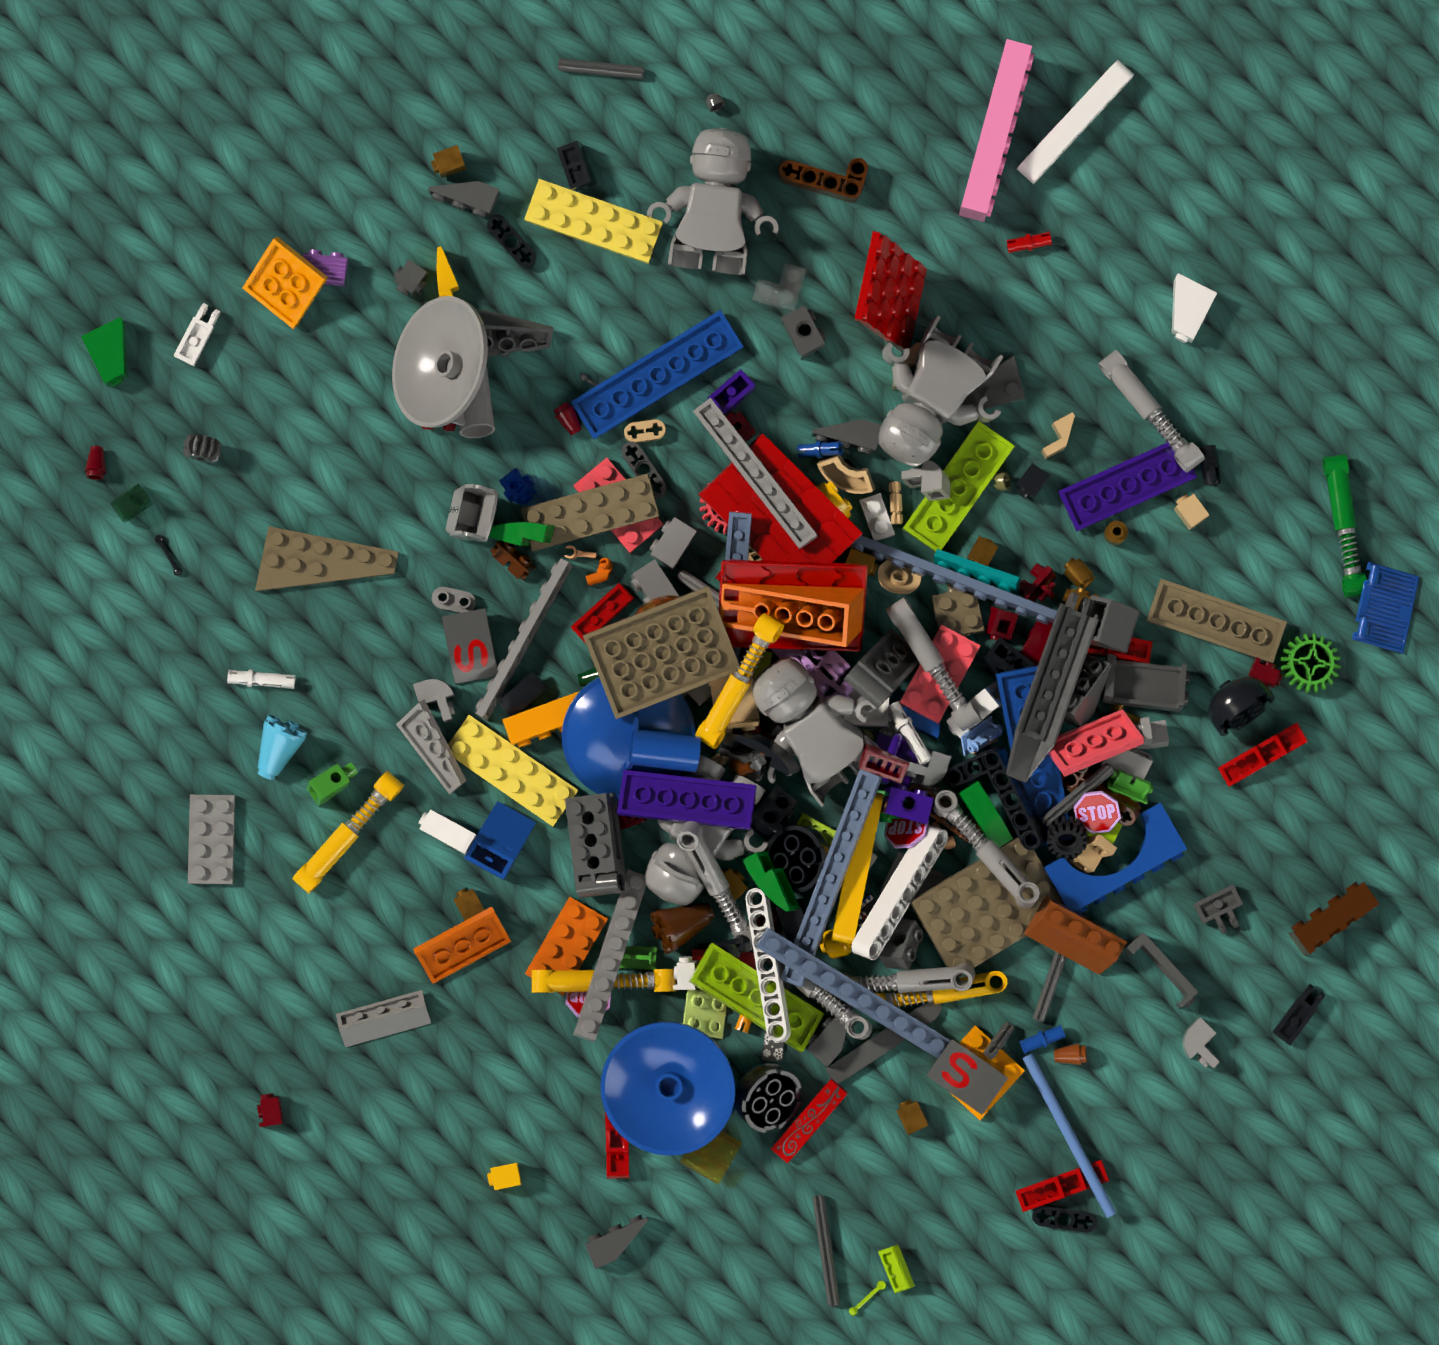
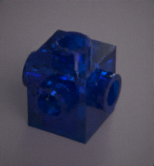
M514 468L499 480L506 490L503 492L505 497L511 503L526 504L537 493L533 486L536 484L534 479L528 473L525 474L524 471L518 468Z

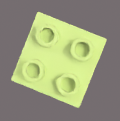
M687 990L683 1024L697 1028L709 1037L723 1039L727 1006L704 991Z

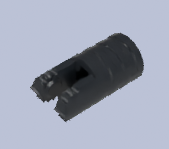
M1216 445L1200 447L1199 449L1205 457V460L1199 463L1206 485L1218 486L1221 484V475Z

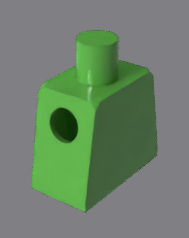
M351 762L342 768L339 764H336L308 781L306 789L319 807L346 789L350 784L349 779L358 774V771ZM337 778L339 782L334 783L331 779Z

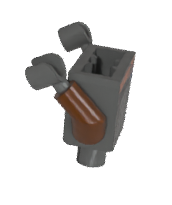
M773 722L770 726L771 730L766 731L762 736L774 741L775 736L783 730V723ZM722 743L719 751L720 755L729 757L728 768L739 776H746L756 781L762 779L772 760L771 757L744 744L731 748Z

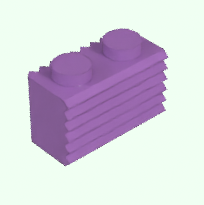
M309 250V253L303 252V257L328 277L324 283L325 285L345 287L349 261L348 258L344 257V254L331 252V256L322 255V251Z

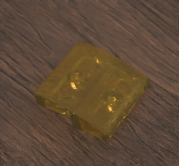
M721 1131L707 1145L684 1154L680 1163L718 1185L742 1143Z

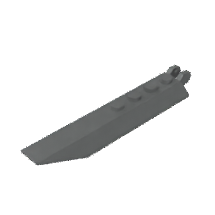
M1075 592L1070 593L1066 606L1062 603L1059 605L1015 730L1006 775L1024 783L1027 782L1056 743L1098 623V619L1086 615L1090 605L1089 598H1082L1077 609L1078 611L1074 610L1078 600V594Z

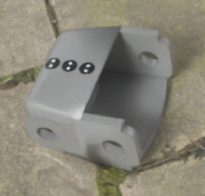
M465 484L456 489L453 494L446 524V532L450 534L449 536L466 541L487 542L496 511L498 491L475 484Z

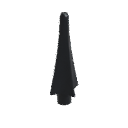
M743 937L712 942L736 957H740L742 952H749L751 949L750 943L743 942ZM711 943L698 944V948L707 950Z

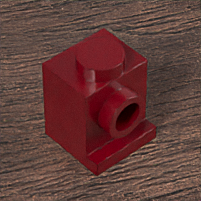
M740 411L737 414L731 412L726 416L732 426L735 423L742 425V428L736 431L745 442L756 435V431Z
M991 606V614L985 632L991 634L990 639L997 640L999 637L1011 640L1018 614Z
M1256 657L1248 676L1262 680L1269 689L1274 688L1275 685L1279 686L1283 674L1275 669L1276 666L1265 661L1261 664V659Z
M274 1093L260 1095L261 1100L260 1105H257L259 1118H263V1122L259 1123V1127L284 1124L280 1097H274Z

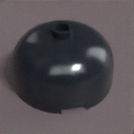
M1244 676L1233 681L1228 680L1219 687L1220 690L1210 701L1208 708L1209 719L1220 736H1226L1229 734L1228 730L1236 729L1238 731L1266 711L1264 709L1265 705L1268 702L1270 704L1274 702L1275 696L1268 686L1256 677Z
M794 825L778 830L770 838L765 851L768 852L775 869H784L793 892L799 893L815 889L830 845L824 835L818 830L805 825Z
M771 1063L757 1065L747 1071L737 1084L734 1102L736 1111L746 1124L758 1132L766 1133L767 1130L774 1128L781 1129L793 1119L800 1107L801 1084L795 1075L780 1065Z

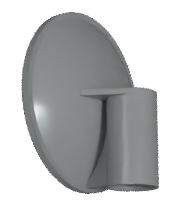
M442 296L427 302L417 310L408 321L399 338L393 360L392 382L397 404L402 413L411 422L427 428H438L453 423L459 425L461 436L480 438L492 434L495 431L488 370L486 367L488 355L486 330L481 316L469 302L453 296Z

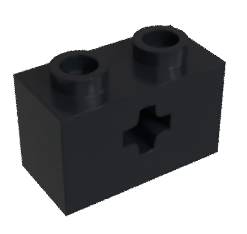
M1000 637L991 645L980 663L995 674L1035 665Z

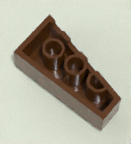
M1354 882L1345 889L1347 891L1346 894L1341 897L1337 894L1327 901L1329 906L1323 910L1320 907L1309 914L1311 918L1305 923L1300 920L1291 927L1293 931L1289 933V936L1304 956L1313 953L1316 947L1325 944L1331 940L1333 935L1340 933L1351 925L1350 923L1357 921L1379 905V902L1364 882L1360 884Z

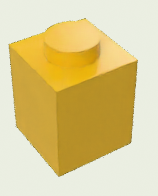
M518 1162L490 1168L491 1173H487L489 1186H494V1190L522 1185Z

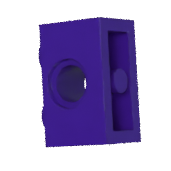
M740 369L713 392L708 399L711 398L725 416L755 390V384Z
M895 783L893 787L886 786L880 813L922 824L928 823L934 798L928 797V792L915 789L914 793L906 791L907 786ZM906 797H909L912 801L909 809H905L903 806V801Z

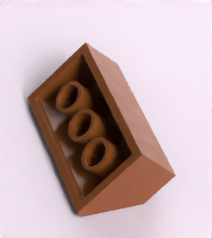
M1047 895L1024 932V935L1099 975L1117 961L1127 943L1121 935Z

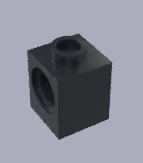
M1032 463L1015 485L1018 489L1016 492L1026 500L1028 498L1033 500L1050 476Z

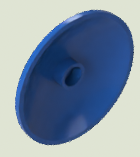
M598 677L588 683L574 697L566 711L562 725V746L570 769L582 784L597 794L616 792L617 800H619L623 770L681 776L684 771L696 772L698 768L701 738L695 736L694 720L690 708L681 694L615 719Z
M655 1022L631 1031L616 1044L603 1067L601 1098L608 1119L624 1139L639 1149L653 1154L674 1156L690 1153L702 1148L721 1132L736 1109L734 1103L736 1094L735 1078L727 1056L711 1037L697 1028L683 1023Z

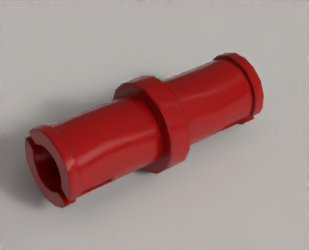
M1050 231L1036 235H1030L1029 233L1025 234V237L1006 240L1009 254L1027 249L1028 251H1033V248L1052 245Z

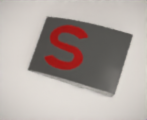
M486 609L442 616L455 684L496 677L498 673Z
M951 1039L926 1075L981 1115H983L1008 1079V1077L953 1039Z

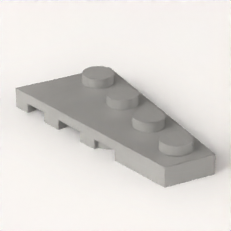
M425 699L422 700L396 725L450 795L467 780Z

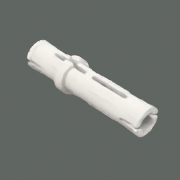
M229 669L227 683L247 685V687L254 685L294 689L295 675L254 672L251 669L248 671Z
M897 701L889 705L886 709L896 723V729L900 730L919 764L924 765L933 759L912 725L911 717L905 714L900 702Z

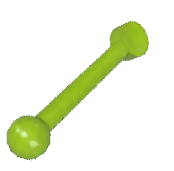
M879 1281L876 1288L855 1307L849 1309L850 1315L855 1316L858 1310L879 1290L885 1289L886 1283Z

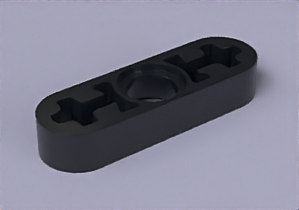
M494 215L490 217L487 222L490 234L521 268H532L536 263L535 252L503 216ZM494 221L497 223L502 222L501 227L506 232L502 239L499 238L502 233L498 229H492ZM510 236L518 239L517 246L513 248L505 244L506 239ZM522 245L524 246L521 249L525 255L531 254V262L529 263L526 261L522 263V256L517 252Z
M1039 1206L1032 1211L1031 1215L1033 1222L1043 1227L1088 1233L1097 1226L1096 1217L1089 1212ZM1043 1209L1045 1214L1052 1215V1210L1056 1211L1054 1215L1055 1224H1050L1051 1219H1044L1042 1223L1039 1222L1040 1220L1036 1217V1213H1040ZM1064 1212L1068 1213L1071 1218L1070 1223L1066 1226H1062L1058 1222V1216ZM1074 1214H1078L1077 1219L1082 1220L1085 1219V1216H1089V1220L1093 1222L1092 1225H1088L1087 1229H1084L1083 1224L1076 1223L1077 1228H1073Z

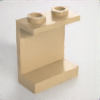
M751 673V684L728 724L726 733L733 732V728H742V731L755 730V726L760 724L759 709L752 694V684L755 679L754 673ZM730 674L708 683L711 686L713 706Z

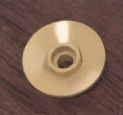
M889 560L883 562L877 572V578L882 587L895 594L911 593L921 583V576L912 573V569L907 567L903 569L897 568Z

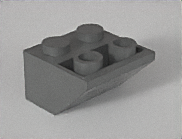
M1091 595L1086 615L1098 619V623L1090 645L1127 653L1140 611L1111 599Z

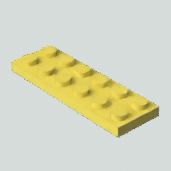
M541 179L538 180L524 219L525 222L646 264L650 262L663 225L662 221L651 217L648 218L645 215Z
M468 715L448 744L458 762L552 827H554L566 810L565 798L575 797L578 792L575 787L514 745H511L510 742L471 715Z

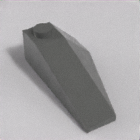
M476 309L481 316L486 330L488 344L487 360L491 356L502 354V357L509 356L511 352H529L549 348L551 345L552 326L488 310Z

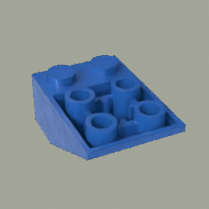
M497 801L464 859L505 881L537 822Z

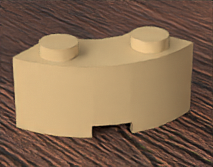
M836 455L817 463L825 479L828 482L831 481L841 490L854 494H864L875 490L869 469L851 467L844 462L841 455Z

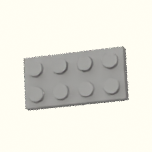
M190 794L188 884H233L235 795Z

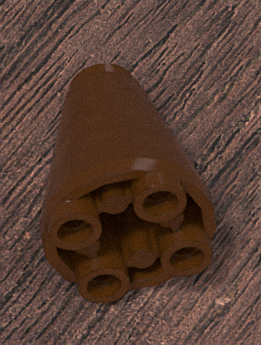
M708 903L659 909L650 913L651 920L655 925L651 927V930L656 939L660 938L664 952L669 954L710 924V921L714 920V913Z

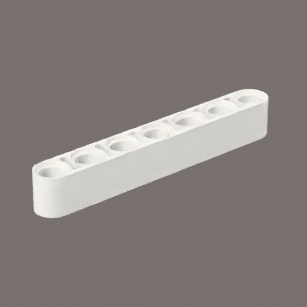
M1117 60L1026 157L1017 170L1034 184L1134 76V73Z
M928 824L926 836L912 848H908L855 936L851 946L853 953L870 960L878 958L909 907L910 901L915 897L948 841L946 830Z
M753 888L747 892L745 900L766 1031L771 1040L785 1042L791 1035L783 980H781L780 961L755 947L767 927L775 932L770 899L762 890ZM760 893L762 901L760 904L754 905L753 897ZM764 915L766 922L762 927H758L756 920L759 916ZM771 959L773 967L771 970L765 971L763 964L766 960ZM774 981L776 983V990L773 993H769L767 985ZM773 1004H778L780 1011L777 1015L773 1016L770 1011ZM777 1026H782L784 1033L781 1037L776 1038L774 1030Z

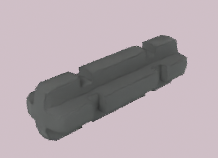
M1008 1022L1001 1026L999 1032L996 1033L983 1051L988 1059H993L1013 1033L1014 1026Z

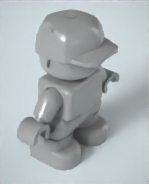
M725 128L703 130L697 136L693 145L690 163L692 164V171L695 177L705 181V184L693 183L691 186H680L666 198V203L655 202L648 208V218L653 217L655 209H664L666 211L664 221L668 224L672 217V211L677 212L687 206L686 213L675 233L676 236L674 235L671 241L668 265L701 270L703 261L702 251L711 250L716 252L712 271L745 275L748 248L747 245H744L746 243L741 224V214L751 222L754 221L756 223L755 233L757 236L761 234L760 225L764 222L771 223L774 227L773 233L778 234L777 221L773 217L763 215L764 211L756 197L743 193L739 188L731 187V185L743 182L747 172L751 169V148L747 137L742 133Z
M940 316L935 317L930 322L924 333L913 374L908 363L905 364L904 362L909 356V348L901 352V357H896L892 353L893 344L890 341L884 346L882 351L884 361L892 366L894 365L892 367L894 385L902 393V400L906 403L898 404L893 410L888 412L887 418L883 420L878 434L879 445L889 456L908 466L917 467L927 462L941 445L942 424L949 422L953 425L962 426L977 419L986 423L994 420L1001 413V410L997 409L992 414H987L983 410V404L988 401L987 396L980 399L975 406L973 404H961L972 391L990 378L1003 356L1000 355L994 360L985 359L971 349L974 345L972 342L968 344L964 353L955 347L962 336L951 337L935 327L941 318Z
M790 657L775 661L754 679L752 694L759 710L765 716H769L774 722L784 723L783 730L776 736L774 742L785 749L790 755H792L793 751L795 752L810 793L819 805L823 807L825 795L831 788L842 781L845 784L849 783V779L842 772V769L849 765L854 773L858 775L860 770L859 760L866 744L879 748L874 741H871L860 729L843 719L842 716H852V713H856L857 718L861 722L866 723L867 714L863 713L861 708L865 705H870L874 709L877 708L863 696L857 702H854L853 698L841 695H833L827 699L819 697L815 700L817 689L813 677L809 675V671L800 662ZM769 763L768 779L774 784L776 775L773 771L775 769L770 767Z
M700 755L697 771H687L685 777L720 781L725 768L713 760ZM735 775L732 782L757 786L754 812L765 790L753 781ZM658 820L660 827L669 833L672 841L677 843V836L684 823ZM701 825L703 837L713 856L723 861L737 858L743 855L744 851H747L749 854L764 852L768 845V842H763L758 848L750 845L749 839L754 835L753 829L747 832L744 840H740V838L727 840L729 835L736 829ZM676 843L663 844L651 856L645 874L646 885L649 890L664 901L686 906L700 895L704 889V884L685 850L681 849ZM697 858L701 867L704 866L701 860Z

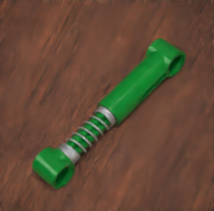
M1346 454L1323 457V470L1328 484L1335 531H1338V537L1341 538L1339 543L1342 544L1340 549L1343 550L1341 555L1344 556L1342 559L1345 563L1343 565L1345 567V575L1342 576L1343 594L1345 598L1361 596L1363 583L1367 578L1361 572L1360 565H1358V561H1360L1359 559L1357 560V555L1359 554H1356V549L1358 548H1355L1357 542L1354 541L1356 536L1353 533H1355L1354 529L1357 526L1348 477V459Z

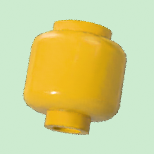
M833 929L824 932L823 940L820 941L822 953H827L832 959L850 954L852 945L831 941Z

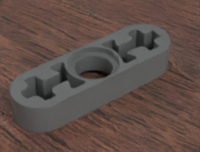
M636 442L625 443L622 447V457L634 475L640 476L637 472L640 465H648L650 467L649 477L651 478L655 474L656 478H653V481L656 485H662L659 494L656 491L654 492L655 499L663 497L666 493V484L644 451ZM628 447L637 449L635 454L638 459L641 456L644 458L638 461L635 466L631 464L635 462L634 458L631 455L626 456Z

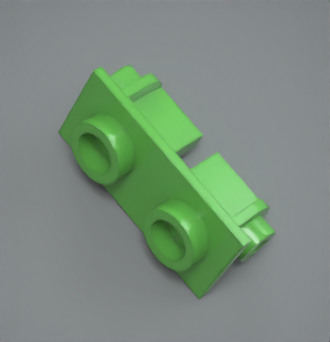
M1120 769L1114 770V773L1107 778L1108 789L1144 804L1148 803L1147 793L1151 794L1154 789L1151 782L1136 777L1133 783L1130 782L1133 775Z
M626 946L619 968L656 969L657 947Z

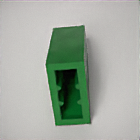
M119 317L81 336L107 387L110 385L115 387L123 383V379L127 377L125 323Z

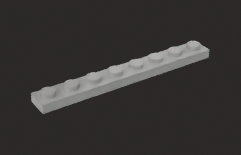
M709 398L693 410L695 416L799 550L816 539L818 536L714 401Z
M561 558L559 563L556 562L551 569L552 575L549 581L544 582L538 601H534L531 605L527 621L524 620L519 627L520 633L517 639L510 643L506 659H502L499 663L495 679L492 678L489 681L485 697L478 701L475 714L482 719L488 721L498 703V698L502 696L573 566L568 561Z
M629 869L626 873L625 890L619 894L573 1033L574 1036L591 1042L596 1040L646 888L645 875Z

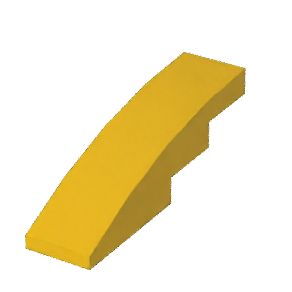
M437 247L436 271L439 297L453 296L452 293L460 289L442 247Z

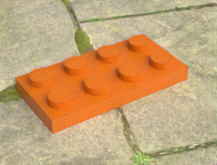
M569 897L525 974L531 977V970H579L608 918ZM557 992V993H559L560 995L564 996L566 992Z
M490 907L413 948L432 984L510 943L511 940L493 907Z

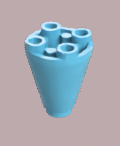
M268 714L263 724L259 752L258 774L260 776L274 780L275 776L280 774L296 753L307 735L306 731L299 728V724L290 720L284 723L278 717Z

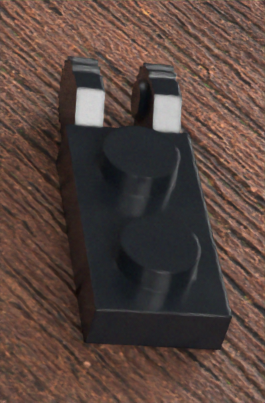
M1309 984L1300 997L1296 998L1272 1031L1274 1035L1289 1046L1292 1045L1317 1011V1006L1325 997V994L1320 992L1311 1005L1304 1001L1313 991L1314 986L1312 984Z

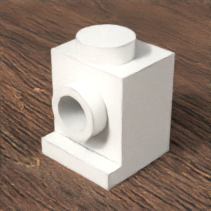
M691 956L679 957L677 966H674V979H677V983L673 985V990H696L698 988L691 984L689 980L697 968L699 960H692Z

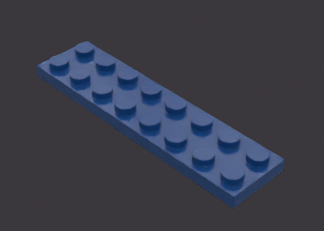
M721 310L574 399L571 401V404L593 440L742 350L744 346Z
M1038 665L996 673L1010 751L1015 730ZM1047 754L1027 782H1022L1046 834L1048 827L1042 822L1041 818L1065 798L1060 770L1049 754ZM1067 812L1063 816H1066V819H1069V815ZM1023 814L1024 822L1027 823V817ZM1031 834V840L1037 843V837ZM1063 834L1059 838L1069 841L1073 839L1072 834ZM1046 839L1045 843L1042 844L1041 846L1048 845V844H1047V839Z

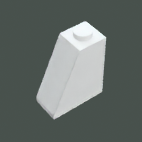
M1179 273L1175 277L1173 285L1172 334L1176 335L1175 339L1180 342L1187 343L1188 341L1192 343L1217 292Z
M997 681L990 684L970 700L980 714L981 721L1002 705ZM952 716L946 722L949 724V730L961 738L962 735L981 721L965 731L959 728Z
M431 809L429 813L424 812L419 820L421 825L419 829L464 855L467 854L477 836L475 833Z

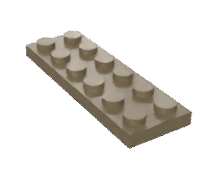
M648 473L521 508L524 522L555 525L551 543H542L530 539L532 551L660 517Z
M1164 579L1159 581L1146 620L1147 622L1252 658L1258 657L1261 661L1271 664L1274 662L1287 621Z

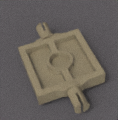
M947 583V592L931 597L938 630L942 624L966 638L972 634L984 632L978 598L974 596V593L967 590L965 593L957 591L953 588L954 585Z

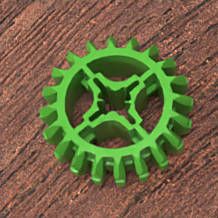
M1307 633L1303 634V641L1299 636L1295 637L1296 644L1291 641L1288 643L1292 650L1286 648L1283 650V653L1288 655V657H1281L1280 661L1287 663V665L1281 666V670H1288L1289 672L1283 677L1286 679L1291 676L1293 679L1289 682V685L1292 686L1297 682L1296 690L1298 691L1304 685L1305 693H1309L1310 686H1312L1314 693L1318 692V685L1322 690L1327 689L1325 682L1329 685L1334 683L1330 676L1337 678L1339 675L1333 669L1341 668V665L1334 664V661L1341 659L1340 656L1333 657V653L1337 652L1338 649L1333 648L1330 650L1329 646L1332 645V641L1324 644L1325 636H1321L1319 641H1317L1316 633L1312 634L1311 640H1309ZM1309 646L1306 657H1294L1299 648ZM1316 647L1324 652L1328 662L1318 658ZM1310 657L1318 664L1311 667V670L1307 667L1306 662H1304L1308 661ZM1293 664L1303 668L1305 679L1297 674ZM1316 669H1327L1323 678L1312 681V676Z

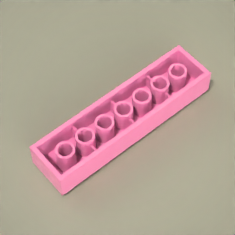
M1009 39L1006 40L959 216L981 222L985 221L986 216H991L995 200L991 199V196H996L1001 179L997 178V174L1002 175L1006 158L1002 156L1008 153L1012 137L1008 136V134H1013L1018 117L1014 115V112H1019L1023 95L1019 93L1025 90L1029 74H1026L1025 71H1030L1035 54L1031 53V45Z

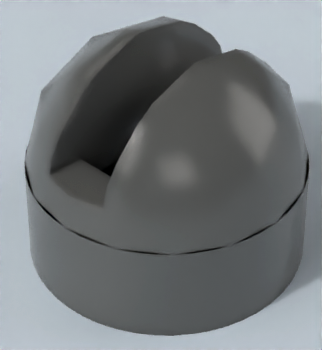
M714 93L708 95L706 105L710 112H716L724 107L725 101L719 94Z

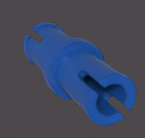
M817 441L814 444H798L797 451L802 452L797 453L799 458L817 457L818 459L825 456L842 455L843 448H834H839L843 444L841 441L828 443Z
M1060 1024L1044 1032L1038 1031V1034L1019 1042L1024 1054L1042 1046L1046 1048L1048 1047L1047 1044L1066 1038Z

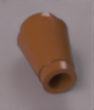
M1078 1043L1054 1049L1055 1063L1060 1062L1074 1065L1087 1063L1086 1045Z

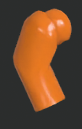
M605 557L599 561L596 573L586 575L588 586L609 579L613 569V563L609 558Z

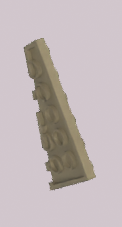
M268 526L255 591L393 575L396 571L399 552Z

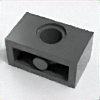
M805 305L781 317V322L801 359L824 348V341L827 340L822 329L816 328L814 324L816 318L812 310H807ZM806 326L810 328L811 333L808 336H802L798 330Z
M901 919L878 956L886 968L910 970L912 962L916 958L919 943L923 939V931L916 920Z

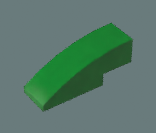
M538 522L505 523L491 527L488 537L519 546H529L530 539L542 543H551L555 525Z
M979 781L959 793L960 798L985 838L993 840L999 848L1013 839Z
M767 851L756 852L743 859L749 874L771 901L786 912L800 909L784 869L774 868Z

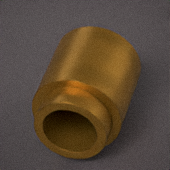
M1121 521L1109 523L1104 531V538L1111 545L1121 544L1128 535L1127 526ZM1113 529H1118L1121 534L1118 536L1114 535Z
M1071 558L1063 566L1066 569L1064 574L1077 588L1080 586L1082 589H1085L1096 579L1093 575L1094 572L1080 558L1077 560Z

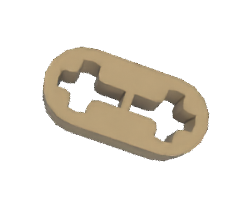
M655 419L633 422L624 429L625 439L628 442L636 443L658 441L666 433L664 423ZM655 424H657L658 428H662V431H659L657 436H654V432L646 433V430L653 429ZM633 427L636 428V431L644 430V433L637 434L636 439H633L632 435H628V432H631Z

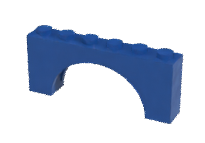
M1161 803L1140 814L1144 828L1143 843L1136 858L1123 870L1106 876L1087 875L1073 868L1064 857L1044 867L1065 906L1081 914L1087 910L1085 906L1091 902L1097 905L1106 900L1105 895L1113 891L1115 895L1126 889L1124 884L1132 880L1135 884L1145 878V872L1152 870L1154 873L1165 867L1163 862L1169 859L1174 862L1184 856L1182 852L1187 850Z

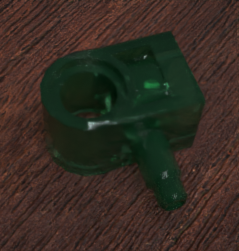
M139 483L111 503L112 508L123 523L133 519L153 505V502Z

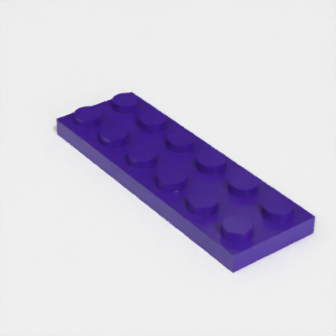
M1167 442L1058 491V494L1075 531L1078 532L1197 478L1194 469L1186 473L1179 466L1174 458L1175 453Z
M623 770L617 814L682 823L693 821L700 825L751 830L757 786L753 784Z

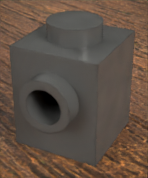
M408 259L404 267L400 266L393 276L395 278L394 283L397 286L396 290L404 296L410 294L414 297L416 293L420 294L426 285L424 281L428 277L427 271Z

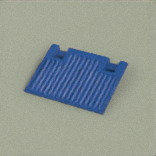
M1368 562L1366 570H1370L1369 579L1364 580L1356 617L1359 627L1357 632H1353L1352 640L1403 654L1419 576Z

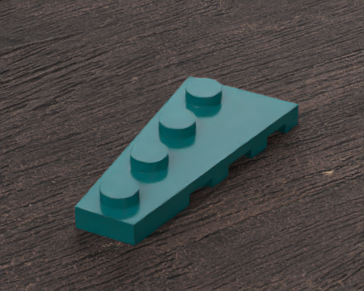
M939 549L936 550L934 564L1020 596V577Z

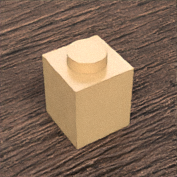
M1185 494L1176 501L1178 505L1174 510L1188 530H1191L1209 516L1195 494L1189 497Z

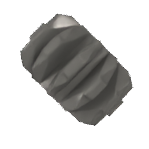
M190 434L187 435L186 441H184L183 453L186 457L205 463L218 461L221 453V443L217 439L206 435Z

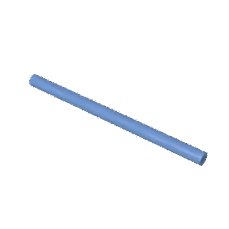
M1033 1053L1024 1057L1023 1060L1106 1218L1113 1216L1117 1212Z

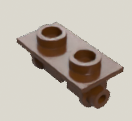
M499 540L490 551L493 554L492 557L503 566L508 561L512 563L507 570L518 580L522 579L524 581L529 575L528 573L536 568L532 564V560L524 554L521 555L512 543Z

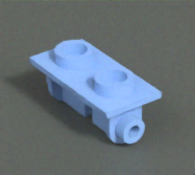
M989 716L961 736L964 756L969 753L979 752L982 747L988 744V740L992 741L1002 735L1003 727L1000 724H993L992 716Z

